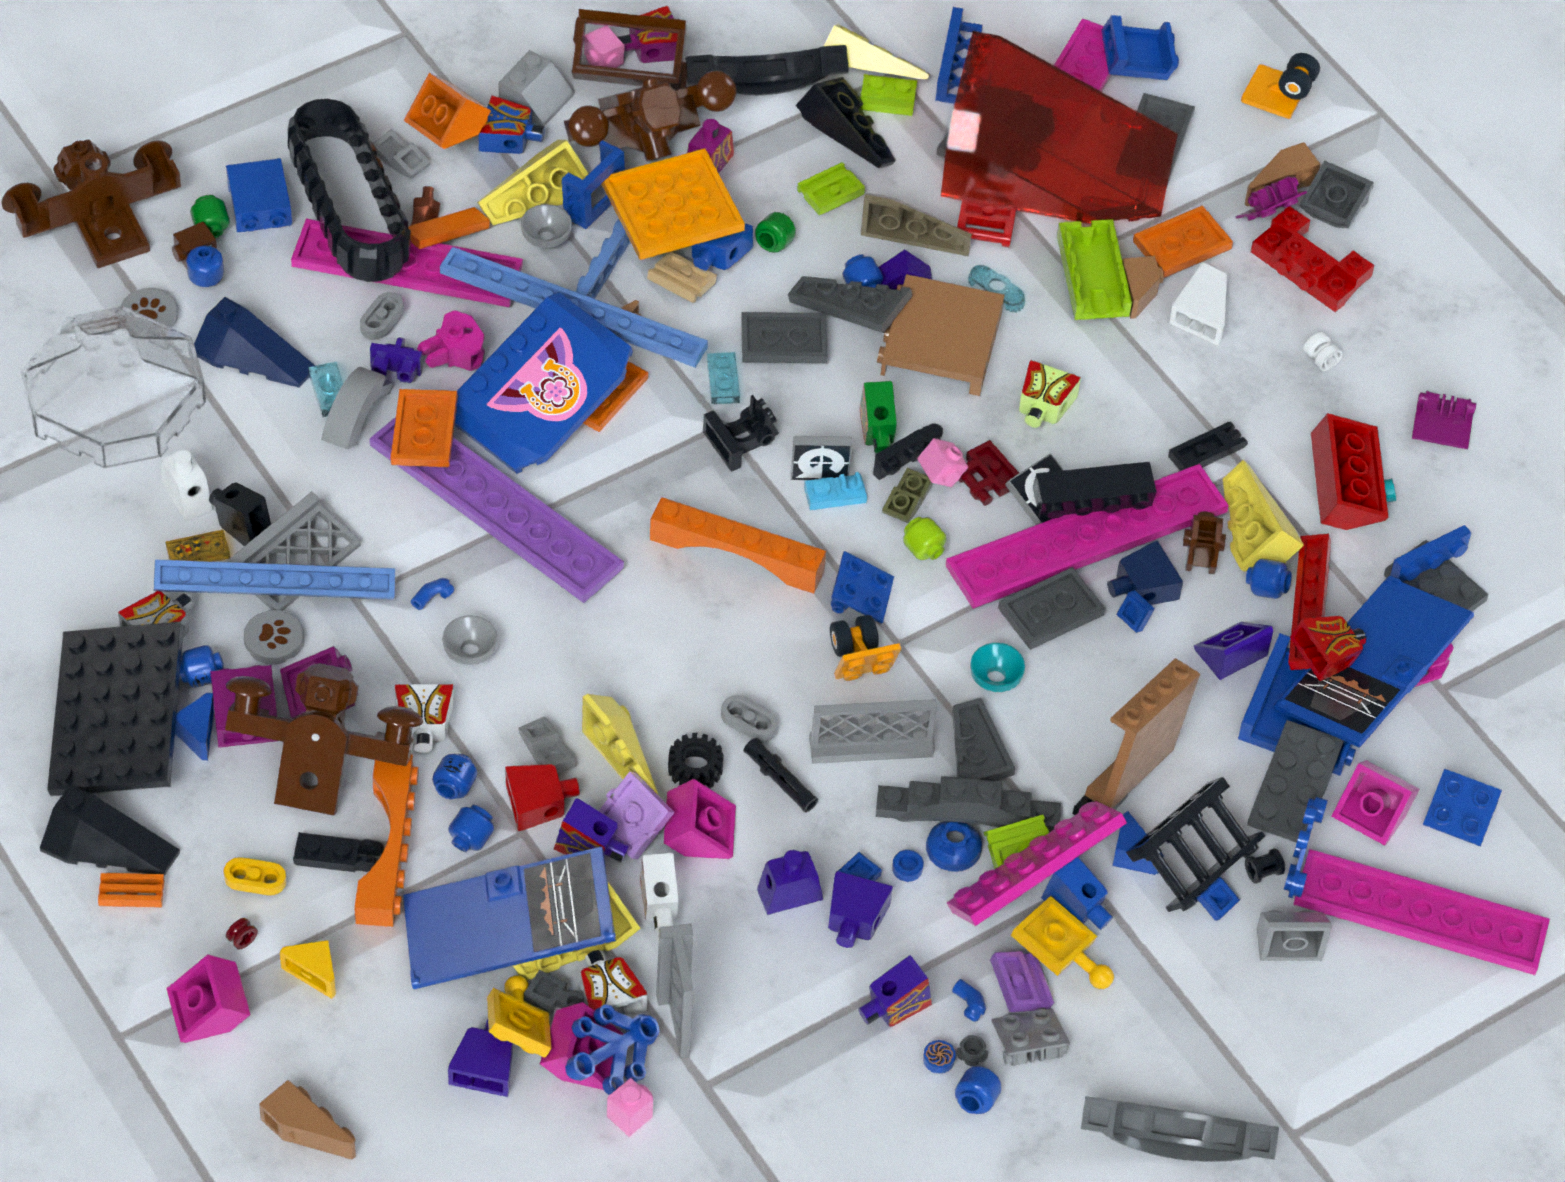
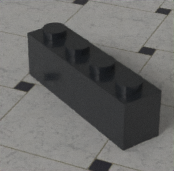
M1150 462L1036 473L1033 483L1039 518L1048 517L1051 519L1069 514L1084 516L1097 511L1112 513L1126 508L1145 509L1153 505L1157 492Z

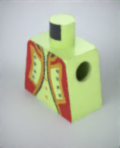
M1030 360L1019 411L1026 414V424L1037 428L1041 425L1042 421L1052 424L1058 423L1076 400L1081 377Z

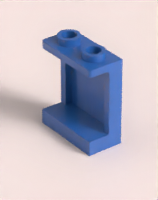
M1111 15L1101 30L1108 73L1111 75L1168 80L1173 71L1178 67L1179 58L1175 53V36L1171 31L1170 22H1164L1157 30L1123 26L1121 16Z
M281 158L226 165L227 184L231 193L237 232L292 225L291 205Z

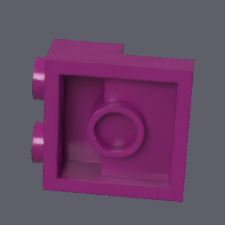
M333 646L280 669L292 719L302 713H306V708L300 700L301 696L295 691L297 675L307 670L311 665L319 663L346 668L351 672L352 665L347 655L342 656ZM355 703L347 706L346 709L355 706Z

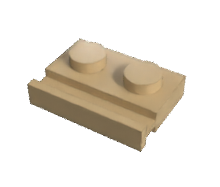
M671 251L655 264L654 269L650 268L648 270L647 279L695 303L698 296L701 297L716 283L717 275L708 270L704 271L695 267L693 262Z

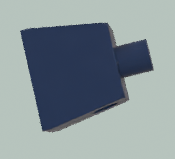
M1158 540L1122 558L1118 564L1117 578L1107 582L1108 591L1113 598L1124 594L1127 595L1128 592L1135 590L1150 605L1179 600L1183 580Z

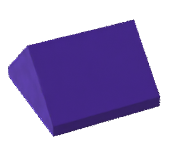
M1239 622L1194 645V649L1217 678L1222 680L1268 656L1273 628L1269 625Z

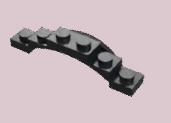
M846 45L822 46L810 50L767 55L713 56L712 54L686 56L685 58L688 85L698 84L702 76L710 71H722L733 79L736 86V94L772 95L790 92L811 85L828 75L849 72Z

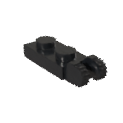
M936 423L929 424V426L914 431L875 454L873 475L878 480H881L888 475H894L902 466L910 461L916 462L919 455L934 438L941 440L943 428Z
M299 832L293 864L348 872H368L378 861L377 858L371 855H381L384 851V844L370 839L360 841L358 839Z

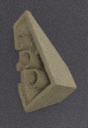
M867 193L864 196L861 225L862 236L969 256L972 234L897 198Z

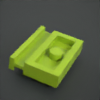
M864 74L861 91L863 105L860 108L866 111L913 116L917 80Z
M841 162L797 183V191L804 195V199L820 216L864 195L865 186Z
M1044 814L984 832V836H986L988 841L987 846L994 869L1004 864V860L1008 856L1020 853L1029 847V843L1033 839L1049 833L1048 828L1045 826Z

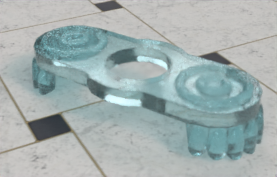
M976 265L971 269L968 276L970 286H974L976 283L985 291L1004 294L1006 311L1009 310L1016 313L1024 308V292L1012 284L1006 276L996 273L985 265ZM992 281H1001L1004 283L1005 288L994 290L989 284Z

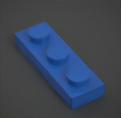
M1463 525L1394 559L1390 576L1400 579L1401 582L1411 581L1420 573L1430 568L1436 569L1444 561L1452 557L1462 556L1468 549L1471 531Z

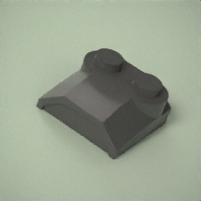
M1324 160L1307 193L1303 197L1300 207L1311 217L1333 227L1349 228L1361 208L1367 204L1369 194L1374 187V182Z

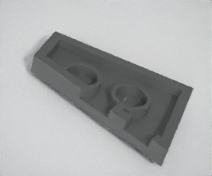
M982 698L953 705L957 777L996 781L1014 776L1015 766Z

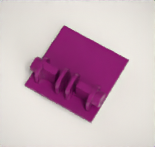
M1287 176L1282 180L1272 183L1271 186L1267 185L1258 191L1252 192L1251 196L1248 197V203L1254 208L1235 217L1236 219L1247 217L1248 221L1260 216L1261 218L1270 216L1277 212V208L1282 206L1286 208L1298 203V197L1307 192H1298V180L1295 177Z
M1427 390L1426 393L1420 392L1411 439L1468 450L1476 403L1471 402V399L1457 398L1454 401L1455 396L1452 395L1450 400H1446V394H1443L1441 399L1440 394L1431 393Z

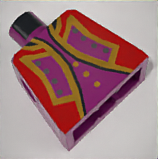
M668 6L642 14L643 16L674 19ZM629 28L628 35L618 37L624 44V52L635 50L639 61L642 63L675 60L678 33Z
M707 119L690 140L687 153L705 148L716 170L720 173L734 156L732 131L719 124L715 119Z

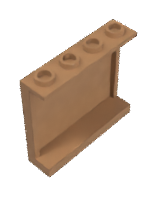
M906 274L904 284H898L897 290H900L901 287L911 288L913 296L893 320L892 325L884 332L883 342H886V346H880L877 363L882 364L881 375L885 376L888 365L970 382L969 394L980 396L1002 316L1005 295Z
M1175 658L1110 718L1112 723L1126 732L1116 760L1087 787L1085 796L1113 809L1174 750L1200 677L1199 672Z

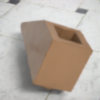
M1305 142L1280 150L1255 177L1247 188L1244 203L1246 207L1250 206L1248 197L1251 196L1252 192L1258 191L1267 185L1271 186L1272 183L1282 180L1287 176L1295 177L1298 180L1299 185L1297 189L1311 185L1321 164Z
M287 1080L259 1103L261 1121L282 1140L352 1160L356 1157V1139L351 1131L346 1127H339L333 1121L332 1115L323 1106L318 1107L311 1101L310 1095L303 1087H296Z

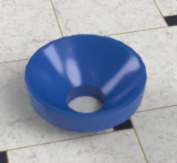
M943 821L935 825L930 831L926 841V852L929 859L939 868L946 871L959 872L967 870L977 863L982 852V841L978 831L970 824ZM951 831H958L963 834L964 839L956 843L950 841L946 835Z

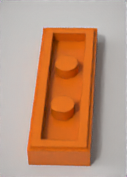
M472 207L408 226V229L411 230V242L418 249H422L489 228L490 220L478 209Z
M628 361L624 380L583 424L600 432L646 382L648 372Z

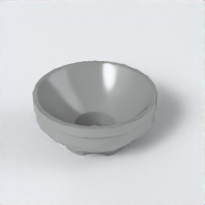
M542 204L534 206L525 212L521 220V230L524 238L532 245L541 248H552L561 245L568 239L572 229L570 215L556 205ZM542 232H550L554 237L544 240L538 235Z
M468 615L456 618L446 626L443 632L444 650L455 662L465 665L482 663L489 659L496 650L497 632L494 626L482 617ZM468 644L476 645L479 648L477 653L471 655L465 654L461 649Z

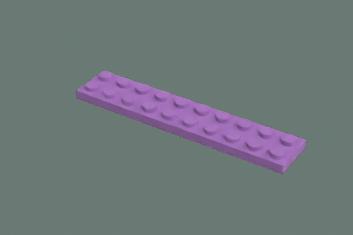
M396 417L369 438L370 446L390 461ZM454 437L450 467L397 465L583 603L624 568V561Z

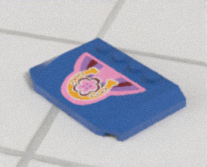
M560 292L550 295L457 390L458 401L454 426L516 474L523 472L522 468L531 464H542L563 445L624 380L627 372V362L629 356H632L633 350L629 344Z

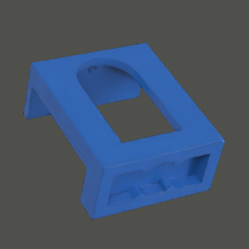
M603 140L600 142L601 163L583 180L570 173H567L561 179L563 208L570 215L571 222L584 229H587L612 205L606 194L592 208L591 193L611 174L625 170L624 151Z

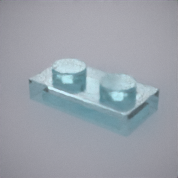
M735 352L707 353L711 404L740 403Z
M337 362L308 367L309 377L322 417L328 416L332 404L343 385Z

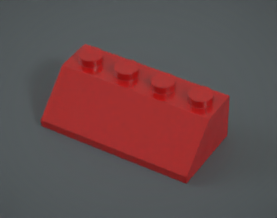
M1327 413L1311 432L1320 523L1349 530L1386 521L1389 517L1378 427Z

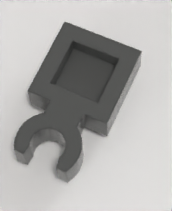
M540 969L524 992L525 1001L550 1013L553 1012L556 1006L565 1008L570 1006L568 1004L572 1002L577 1004L584 1003V996L578 991L567 992V982Z

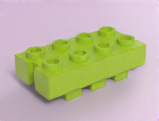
M1113 219L1092 220L1090 227H1081V221L1059 222L1057 240L1074 320L1129 317L1132 301Z

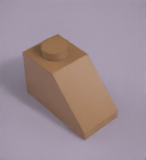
M1155 256L1122 259L1132 301L1130 319L1138 317L1157 296L1159 283H1163V269L1158 267Z

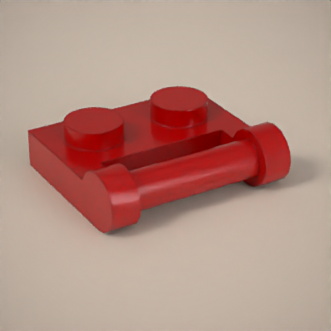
M963 195L957 227L972 234L971 239L1000 243L1002 247L1010 248L1017 204ZM966 224L1004 230V233L966 227Z

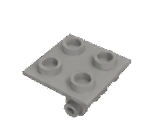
M1052 1008L1037 1009L1033 1012L1017 1015L1008 1014L1000 1018L991 1019L1006 1050L1003 1052L1005 1064H1011V1066L1027 1063V1056L1029 1062L1034 1063L1035 1051L1039 1061H1044V1058L1045 1060L1062 1058V1054L1068 1053L1067 1046L1070 1045V1041Z

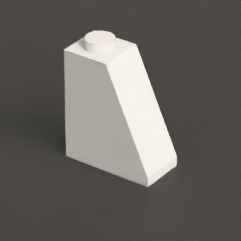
M1202 262L1173 303L1169 323L1219 346L1225 326L1227 273Z

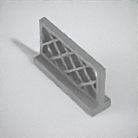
M311 491L232 556L228 562L269 564V556L273 553H286V564L295 565L290 564V553L307 554V565H311V554L328 555V562L325 565L314 566H337L361 546V540L319 504L320 498ZM320 516L328 523V530L311 529V521ZM293 536H307V547L290 546V539ZM311 536L328 537V548L311 547ZM332 537H344L350 544L345 548H332ZM255 595L271 610L281 611L300 597L286 596L281 602L277 603L269 595Z
M936 699L814 706L812 732L809 735L812 764L933 757L932 740L937 710ZM917 711H927L920 716L914 714ZM886 713H896L889 718L884 716ZM857 714H865V716L861 717L860 719H856L855 717H853ZM821 716H835L829 721L821 718ZM903 719L910 721L903 726L898 724ZM874 720L879 722L874 727L867 725ZM843 722L850 724L843 729L838 727Z
M691 923L659 928L656 997L658 1006L668 1004L670 1006L680 1059L690 1057L693 986L691 981L693 930Z

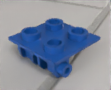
M844 551L831 596L830 604L832 610L835 613H843L844 610L850 607L863 615H871L875 621L882 624L894 576Z
M1444 769L1423 825L1481 847L1502 790Z

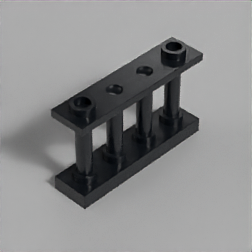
M1224 777L1206 783L1126 852L1132 862L1144 858L1146 861H1151L1177 897L1166 906L1168 912L1180 908L1182 911H1186L1198 902L1196 899L1197 895L1242 856L1246 858L1259 849L1257 843L1265 837L1262 831L1247 836L1222 802L1223 796L1221 794L1230 787ZM1212 807L1238 845L1230 852H1225L1202 820L1203 814L1201 811L1204 808ZM1186 824L1194 828L1217 860V863L1208 871L1204 869L1181 837L1182 831L1180 829ZM1165 842L1173 845L1197 879L1187 889H1185L1160 854L1162 851L1160 846Z

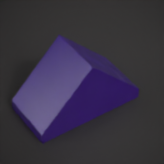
M907 250L901 251L879 266L883 274L881 285H888L891 290H897L898 284H904L906 274L932 279L930 266Z

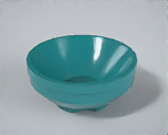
M1003 643L985 644L979 647L971 658V675L974 681L983 689L992 692L1009 691L1015 688L1022 680L1025 671V661L1019 651L1012 646ZM997 671L1002 673L1005 678L1000 682H994L987 675L990 672Z

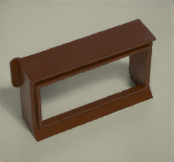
M579 9V17L575 22L573 37L575 44L571 70L573 79L643 86V81L658 78L659 83L668 82L674 90L685 88L687 73L684 54L688 30L686 20ZM586 24L678 33L673 74L581 64Z

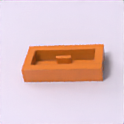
M101 873L98 894L99 906L162 907L164 874ZM107 892L125 893L126 895L107 894ZM138 893H156V895H138Z

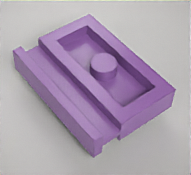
M1022 951L997 952L993 954L990 961L1009 1012L1035 1011L1039 1008L1050 1009L1054 1004L1040 963L1030 952L1023 954Z

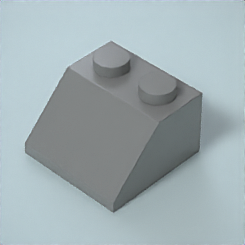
M530 50L499 81V98L529 107L532 110V122L540 126H545L574 95L573 89L553 62Z
M1277 910L1261 912L1257 925L1260 961H1322L1332 928L1331 922L1323 912H1311L1308 910L1300 912H1280Z

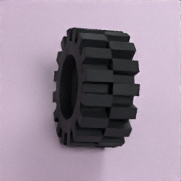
M692 733V738L690 739L685 734L682 735V742L678 738L674 741V746L671 745L668 755L669 776H672L674 784L679 781L680 786L695 779L701 784L707 785L710 789L714 786V781L718 783L720 780V775L723 772V753L720 744L716 746L714 738L708 741V735L703 734L702 738H697V733ZM689 757H701L707 761V765L701 768H692L687 766L684 760Z

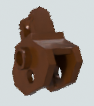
M1200 511L1198 515L1193 516L1191 528L1185 529L1183 546L1188 547L1185 571H1191L1192 566L1209 568L1208 574H1215L1219 551L1223 552L1225 547L1226 534H1222L1223 518H1216L1213 513L1207 511Z

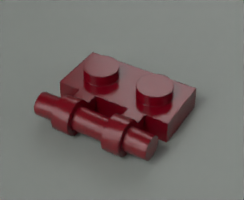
M988 440L967 451L966 460L968 462L966 464L968 468L958 481L960 483L964 482L970 489V495L975 500H980L986 506L993 500L988 492L994 490L999 497L1007 494L1010 491L1005 484L1018 475L1019 472L992 441ZM977 472L983 478V480L979 482L973 476V474Z

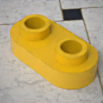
M238 857L226 863L224 867V880L226 885L233 890L271 896L280 893L285 888L286 873L284 868L277 863ZM239 875L244 876V878L238 879L236 877ZM270 880L275 881L274 883H266Z

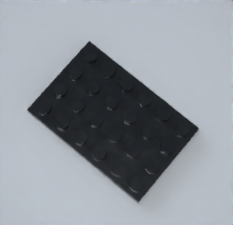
M181 622L63 632L47 786L50 796L62 795L69 785L88 793L171 787L184 632Z

